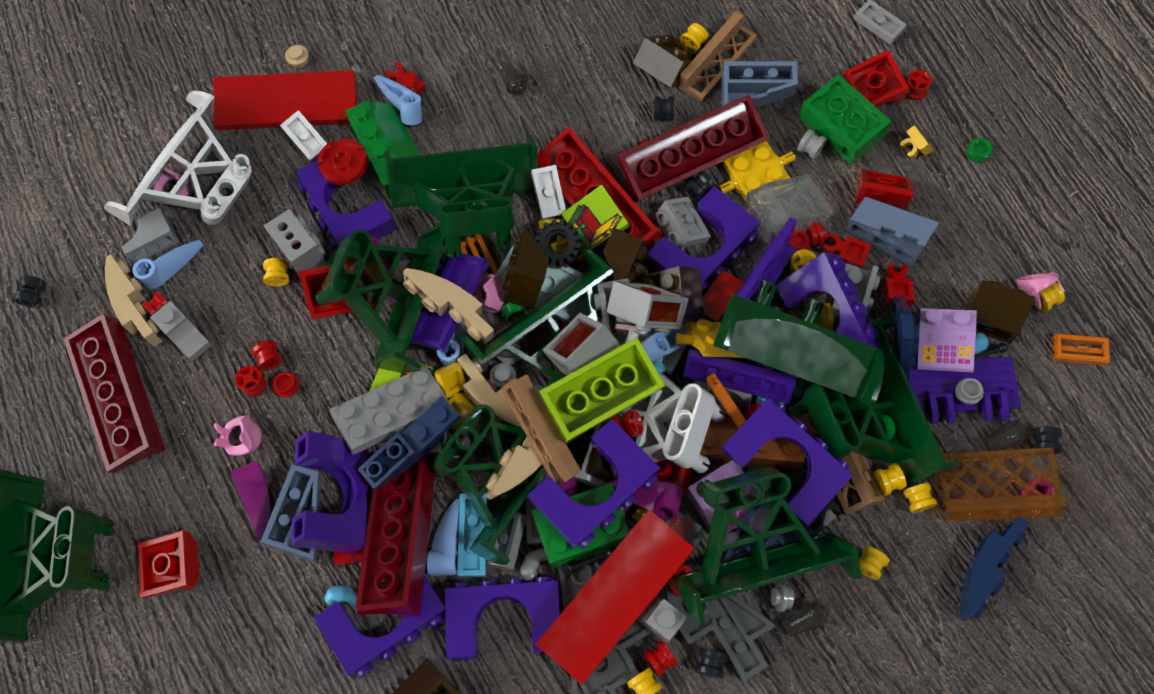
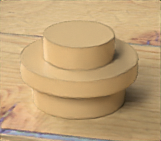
M294 45L286 51L285 58L291 66L301 68L307 64L309 53L304 46Z

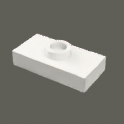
M298 110L280 126L311 162H314L318 159L321 149L327 143Z
M556 165L531 170L541 219L562 215L561 213L566 211Z

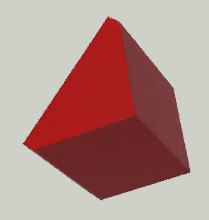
M861 169L855 204H861L863 199L868 197L906 211L914 193L911 178Z
M346 262L345 267L351 271L349 264ZM331 265L299 271L311 319L354 312L344 300L338 303L330 302V304L325 306L320 305L316 301L317 291L323 289Z

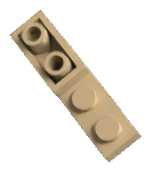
M110 254L106 257L105 281L112 308L125 329L132 335L140 331L142 336L155 347L162 342V339L157 334L161 330L152 319L147 320L144 316L148 312L141 304V302L146 300L140 292L143 290V287L135 277H129L128 273L131 270L122 259L117 261Z
M409 268L403 271L404 286L413 295L417 293L423 299L422 303L430 312L436 311L442 316L449 309L448 313L457 323L462 322L468 328L467 331L474 340H481L486 345L493 339L494 329L479 316L482 314V304L471 294L454 283L434 274Z
M466 354L458 358L457 362L462 366L463 374L468 379V382L463 385L465 394L474 405L484 404L490 406L495 413L494 422L523 429L502 390L498 391L490 378L485 380L481 375L483 370L475 359L470 360Z
M528 437L525 438L522 444L523 447L518 445L512 451L507 449L499 462L503 465L498 474L494 473L486 485L489 491L485 497L489 500L520 484L542 465Z

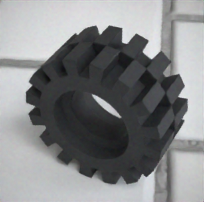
M556 219L551 220V224L546 222L543 224V229L539 228L538 236H535L536 243L548 257L549 267L553 268V266H556L557 269H561V266L569 267L571 262L574 264L577 261L576 258L580 256V249H582L578 230L570 222L568 224L565 223V220L560 219V222H556ZM557 235L564 236L568 240L567 249L562 253L552 252L549 249V241L552 237Z

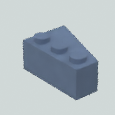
M724 61L722 69V106L750 94L755 107L794 96L798 85L797 61Z
M865 197L850 218L845 231L912 268L928 244L939 222Z
M295 464L291 465L260 541L267 548L316 564L318 549L291 546L293 517L305 510L320 511L321 477L318 472L296 466Z

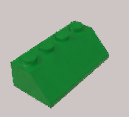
M365 101L346 110L345 113L390 200L384 151H389L391 158L420 155L405 125L401 122V118L393 104Z

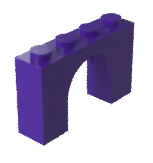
M318 160L296 171L300 178L296 183L303 195L309 194L310 199L307 202L313 213H320L321 217L317 220L324 232L329 230L332 234L328 239L334 250L340 246L341 241L356 230H365L370 236L377 239L397 230L393 218L381 199L352 214H340L329 208L330 199L333 193L343 185L332 184L324 179L319 170Z
M715 186L698 202L697 213L701 219L712 226L722 237L724 245L717 253L705 258L692 257L684 253L665 236L647 253V265L656 272L677 266L700 268L702 295L709 289V283L714 278H717L723 270L726 271V266L731 261L736 262L743 253L742 249L747 244L751 246L760 235L758 231L761 222Z
M824 252L776 284L786 307L802 308L807 304L808 298L816 299L824 293H829L836 300L840 310V322L836 332L876 348L882 347L879 341V333L871 325L867 316L868 310L858 298L856 293L857 287L848 277L845 270L846 264L837 254Z
M767 398L720 449L742 468L770 440L785 439L799 446L807 459V475L802 485L786 502L801 524L808 526L849 481L853 474L848 471L850 466L839 456L834 458L827 452L829 447L818 437L813 439L805 432L807 427L797 418L792 420L784 413L786 408L776 399L771 401Z
M613 419L591 437V445L611 464L617 474V489L607 501L594 506L581 505L573 501L550 476L528 494V499L575 551L580 546L585 549L596 538L594 533L601 526L604 529L608 528L617 519L615 513L622 507L625 510L628 509L638 499L636 494L643 487L645 490H648L659 479L656 475L660 467Z
M307 431L296 439L295 465L322 470L333 476L341 487L343 505L338 515L305 510L293 517L291 546L353 554L364 548L367 531L366 517L368 514L366 491L369 482L358 468L369 459L367 449L353 455L344 438L313 431Z
M424 574L420 616L403 615L400 624L385 636L367 637L363 635L346 607L338 601L315 616L314 620L346 674L352 678L358 677L360 679L369 674L374 669L372 666L381 659L385 662L398 653L396 649L404 643L410 645L422 636L420 632L429 626L435 628L444 622L446 610L441 598Z
M538 577L536 582L525 583V579H510L508 584L497 585V581H482L480 586L469 587V583H454L452 588H446L447 659L450 661L479 659L478 623L480 617L487 607L501 600L518 602L528 610L532 623L533 653L535 655H545L546 653L535 644L561 614L558 580L553 581V577Z

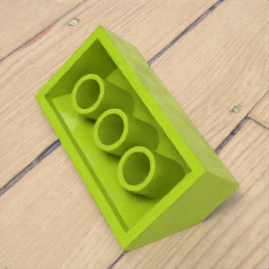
M636 337L542 389L539 393L564 442L568 443L660 391L665 384L639 339Z

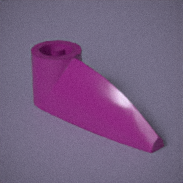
M256 460L232 470L231 473L257 539L261 541L270 519V499L265 474L259 461Z
M614 476L613 480L606 482V484H612L614 491H616L618 486L617 476ZM657 481L648 490H645L643 487L636 494L638 499L634 504L652 510L660 519L670 521L677 517L684 492L676 484Z

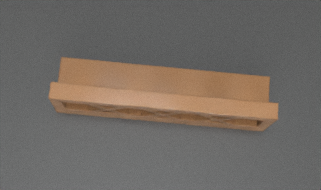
M735 11L683 70L679 80V88L702 103L722 80L724 61H738L755 42L757 34L742 26L744 15ZM740 33L748 38V40L743 43H735L734 38ZM733 50L734 56L732 58L721 59L723 51ZM719 66L720 72L718 74H707L709 67ZM699 82H705L706 88L702 93L692 86Z
M526 374L519 379L515 378L504 385L501 390L548 475L557 485H560L581 473L528 375Z
M810 413L805 414L802 419L809 435L813 439L815 437L820 439ZM852 452L842 458L850 466L848 471L853 474L837 493L845 514L850 515L867 506L877 505L885 501L865 455ZM850 488L857 490L861 502L851 506L847 497Z

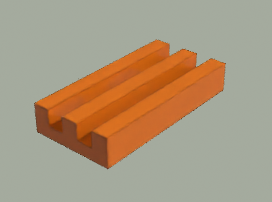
M475 234L476 237L473 238L471 236L467 237L466 241L461 242L462 254H467L465 248L470 247L473 255L480 257L474 245L478 243L486 261L489 263L492 274L497 273L498 270L481 234Z
M1056 333L1052 336V342H1054L1052 346V351H1054L1053 361L1107 366L1110 363L1109 338ZM1061 342L1102 346V349L1088 348L1085 346H1065L1061 345Z
M712 373L706 377L707 383L736 426L740 428L746 419L715 373Z

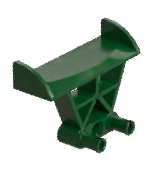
M526 135V143L398 158H391L389 151H384L392 208L418 205L440 220L441 234L445 237L447 257L454 258L453 249L456 251V257L462 255L460 237L496 232V249L504 251V245H506L507 251L512 248L511 230L514 227L513 194L535 191L531 170L538 169L537 145L531 135Z
M440 224L421 234L416 248L372 244V237L367 231L362 229L356 230L341 241L340 246L335 248L336 251L333 252L334 261L323 289L317 291L316 301L323 306L330 304V302L338 303L342 300L348 304L380 342L372 363L373 367L395 372L419 371L422 365L406 357L405 354L424 305L422 303L423 299L417 293L415 295L410 293L404 284L400 286L392 282V278L400 259L411 260L409 269L435 275L446 245L445 237L441 234ZM468 235L461 236V242L466 241ZM381 258H387L385 264H383ZM344 262L349 264L351 271L345 267ZM365 265L374 284L356 288ZM373 293L368 304L362 295ZM386 295L396 300L387 325L379 317V312Z
M583 249L580 251V254L590 267L588 271L495 335L486 345L483 344L477 347L465 334H461L459 338L478 363H486L505 349L551 377L547 383L550 386L567 376L552 361L550 369L536 361L538 357L544 354L543 349L562 331L551 316L582 295L584 315L598 321L592 287L613 273V271L594 252L589 249ZM542 322L546 324L553 335L552 338L528 355L511 346V344Z
M761 280L755 301L732 293L713 346L871 404L876 403L884 374L882 349L816 325L824 303L808 298L803 316L799 319L769 307L775 290L778 287L770 282Z
M874 320L870 323L879 333V341L882 346L879 349H882L884 356V374L876 403L871 404L813 383L804 390L801 398L791 403L790 410L798 406L796 410L791 412L797 418L803 417L808 412L810 413L820 439L829 447L827 452L834 458L837 456L844 458L850 453L855 452L891 464H898L905 476L907 484L905 489L947 473L962 464L959 459L946 462L885 332V330L895 325L894 320ZM885 414L893 420L895 435L891 440L888 441L877 415Z
M481 404L477 405L465 417L436 456L433 472L438 477L456 475L484 525V528L474 540L469 550L493 563L507 565L510 559L493 547V545L542 476L545 468L542 464L523 482L510 489L496 511L491 515L482 496L488 489L486 485L494 473L498 474L503 466L499 463L504 455L499 435L514 438L507 448L511 451L521 441H524L527 435L521 428L494 422L495 413L493 409L488 405ZM596 427L585 432L582 435H593ZM460 434L469 437L470 446H463L459 442ZM486 434L493 463L463 465ZM489 473L477 490L469 474Z
M756 465V468L754 466L751 467L748 473L715 482L704 479L705 482L701 480L697 484L696 491L698 495L703 497L705 503L714 509L702 569L675 576V581L687 610L699 627L706 625L702 606L706 602L837 563L855 580L861 578L857 546L832 532H826L810 537L784 499L791 489V481L787 475L772 468H762ZM750 485L749 493L744 496V489ZM760 505L750 527L732 514L735 511ZM779 511L783 518L774 520ZM729 521L733 522L741 530L727 533ZM793 531L799 541L765 550V538ZM749 543L751 555L720 563L724 550Z
M0 469V643H22L26 639L29 613L62 589L82 591L90 588L103 591L108 587L109 582L100 581V579L110 580L107 573L91 572L95 534L110 536L115 528L106 527V525L115 526V523L112 519L96 517L92 511L74 507H63L59 513L42 507L45 480Z

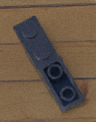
M441 396L403 433L397 432L358 470L374 490L379 489L399 476L445 438L444 434L462 416L445 397Z
M1020 516L1011 521L1001 535L995 530L985 535L976 548L966 570L961 589L960 618L964 621L973 617L979 618L987 608L984 602L989 595L994 597L1004 584L1001 580L1006 573L1000 568L1011 556L1007 552L1012 545L1017 547L1027 535L1023 531L1029 523Z

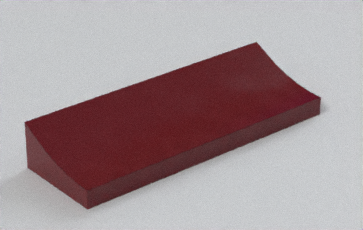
M750 94L622 152L616 157L626 177L633 200L637 203L766 142L770 137Z
M103 313L63 338L106 472L115 473L141 459L165 451L166 449L130 345L119 319Z
M428 453L377 490L372 489L355 612L359 615L399 614L420 616L435 484L434 460Z

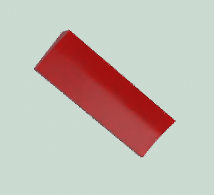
M353 70L212 77L214 91L213 126L216 131L280 128V125L298 110L312 126L350 124L345 111L358 104V81Z
M569 126L537 153V162L540 168L556 165L562 194L572 206L600 185H603L630 225L623 230L624 232L644 240L646 247L663 238V235Z
M649 509L535 645L583 685L694 552L695 548Z

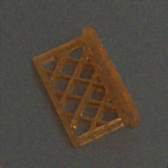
M1053 448L943 454L946 462L959 459L962 464L961 466L964 467L956 476L950 472L940 475L945 522L1016 519L1019 516L1021 518L1063 516L1066 502L1061 492ZM1047 456L1049 465L1042 472L1030 462L1034 457ZM1013 458L1021 466L1012 473L1001 465L1005 459ZM977 460H985L992 465L985 475L972 466ZM1025 467L1038 476L1031 485L1018 477ZM996 469L1009 477L1001 487L988 478ZM967 471H970L980 479L972 488L959 480ZM1043 479L1053 486L1054 494L1043 495L1035 487ZM1012 481L1026 489L1021 496H1013L1005 490ZM985 482L996 490V493L992 497L984 498L976 490ZM955 484L967 492L962 499H950L949 490Z

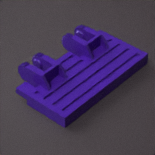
M454 252V258H449L445 254L442 262L446 265L438 264L435 274L461 287L473 296L489 263L485 258L467 254L456 257V252ZM423 305L424 308L421 310L410 343L445 352L459 323L454 321L449 315V309L440 316L436 311L430 312Z
M1012 357L980 358L974 360L973 373L917 370L918 362H916V366L910 370V378H907L923 414L925 412L924 404H926L928 419L931 424H938L939 413L937 403H943L947 423H955L956 412L978 411V403L973 405L964 404L955 394L957 384L966 378L978 380L983 387L984 394L980 400V407L984 421H992L993 419L991 400H996L1000 420L1002 421L1010 419V409L1021 408Z

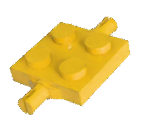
M763 142L724 161L723 167L727 171L730 181L718 185V190L725 194L735 189L741 194L746 204L756 201L790 184L791 178L785 171L784 165L795 161V155L790 151L778 157L768 142Z
M705 319L687 321L685 328L687 334L677 333L675 336V343L677 345L694 346L705 357L745 358L713 346L721 322H710Z

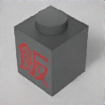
M679 512L676 519L665 521L671 529L696 550L703 538L699 535L702 526Z

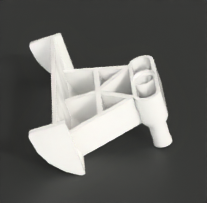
M195 90L187 95L186 101L198 109L183 124L158 156L127 205L124 206L112 201L107 202L104 206L107 212L131 226L133 223V211L141 200H148L201 210L202 220L209 225H216L222 221L249 183L251 166L248 157L243 154L236 155L235 159L233 158V161H231L202 119L205 114L211 117L214 113L213 95ZM195 127H197L207 142L193 162L189 163L176 153ZM212 150L220 160L204 162ZM169 163L184 171V174L170 193L150 190L164 171L163 168L167 167ZM223 173L204 199L196 175ZM189 181H191L196 198L180 195ZM229 188L233 194L223 196L219 190Z
M616 324L614 328L616 331L627 336L625 343L636 337L642 343L652 336L648 332L638 330L632 325ZM661 373L659 375L665 386L660 391L619 414L624 415L630 409H634L639 413L643 422V433L638 437H630L654 462L669 459L683 468H692L698 473H704L708 470V467L703 465V463L709 465L710 462L707 457L700 454L710 420L714 422L722 421L725 416L720 414L719 411L726 414V410L723 406L716 403L712 394L695 383L689 384L682 390ZM672 419L669 430L667 431L663 423L668 422ZM601 424L596 426L593 435H595L598 432ZM590 443L581 473L575 475L572 479L597 488L605 485L606 482L588 473L589 459L593 447Z

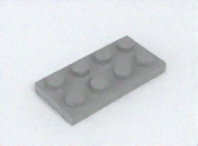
M425 366L419 371L409 373L329 410L335 424L354 455L393 437L397 432H404L441 396L446 399L447 397L428 367Z

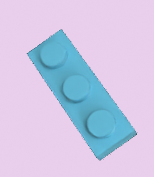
M484 493L482 499L488 508V498L485 497L487 493ZM460 494L457 576L459 578L486 577L487 559L469 550L474 540L484 528V525L466 494Z

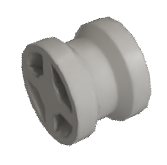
M809 129L801 139L797 150L801 153H808L810 158L815 160L825 146L827 138L824 136L819 137L815 135L812 129Z

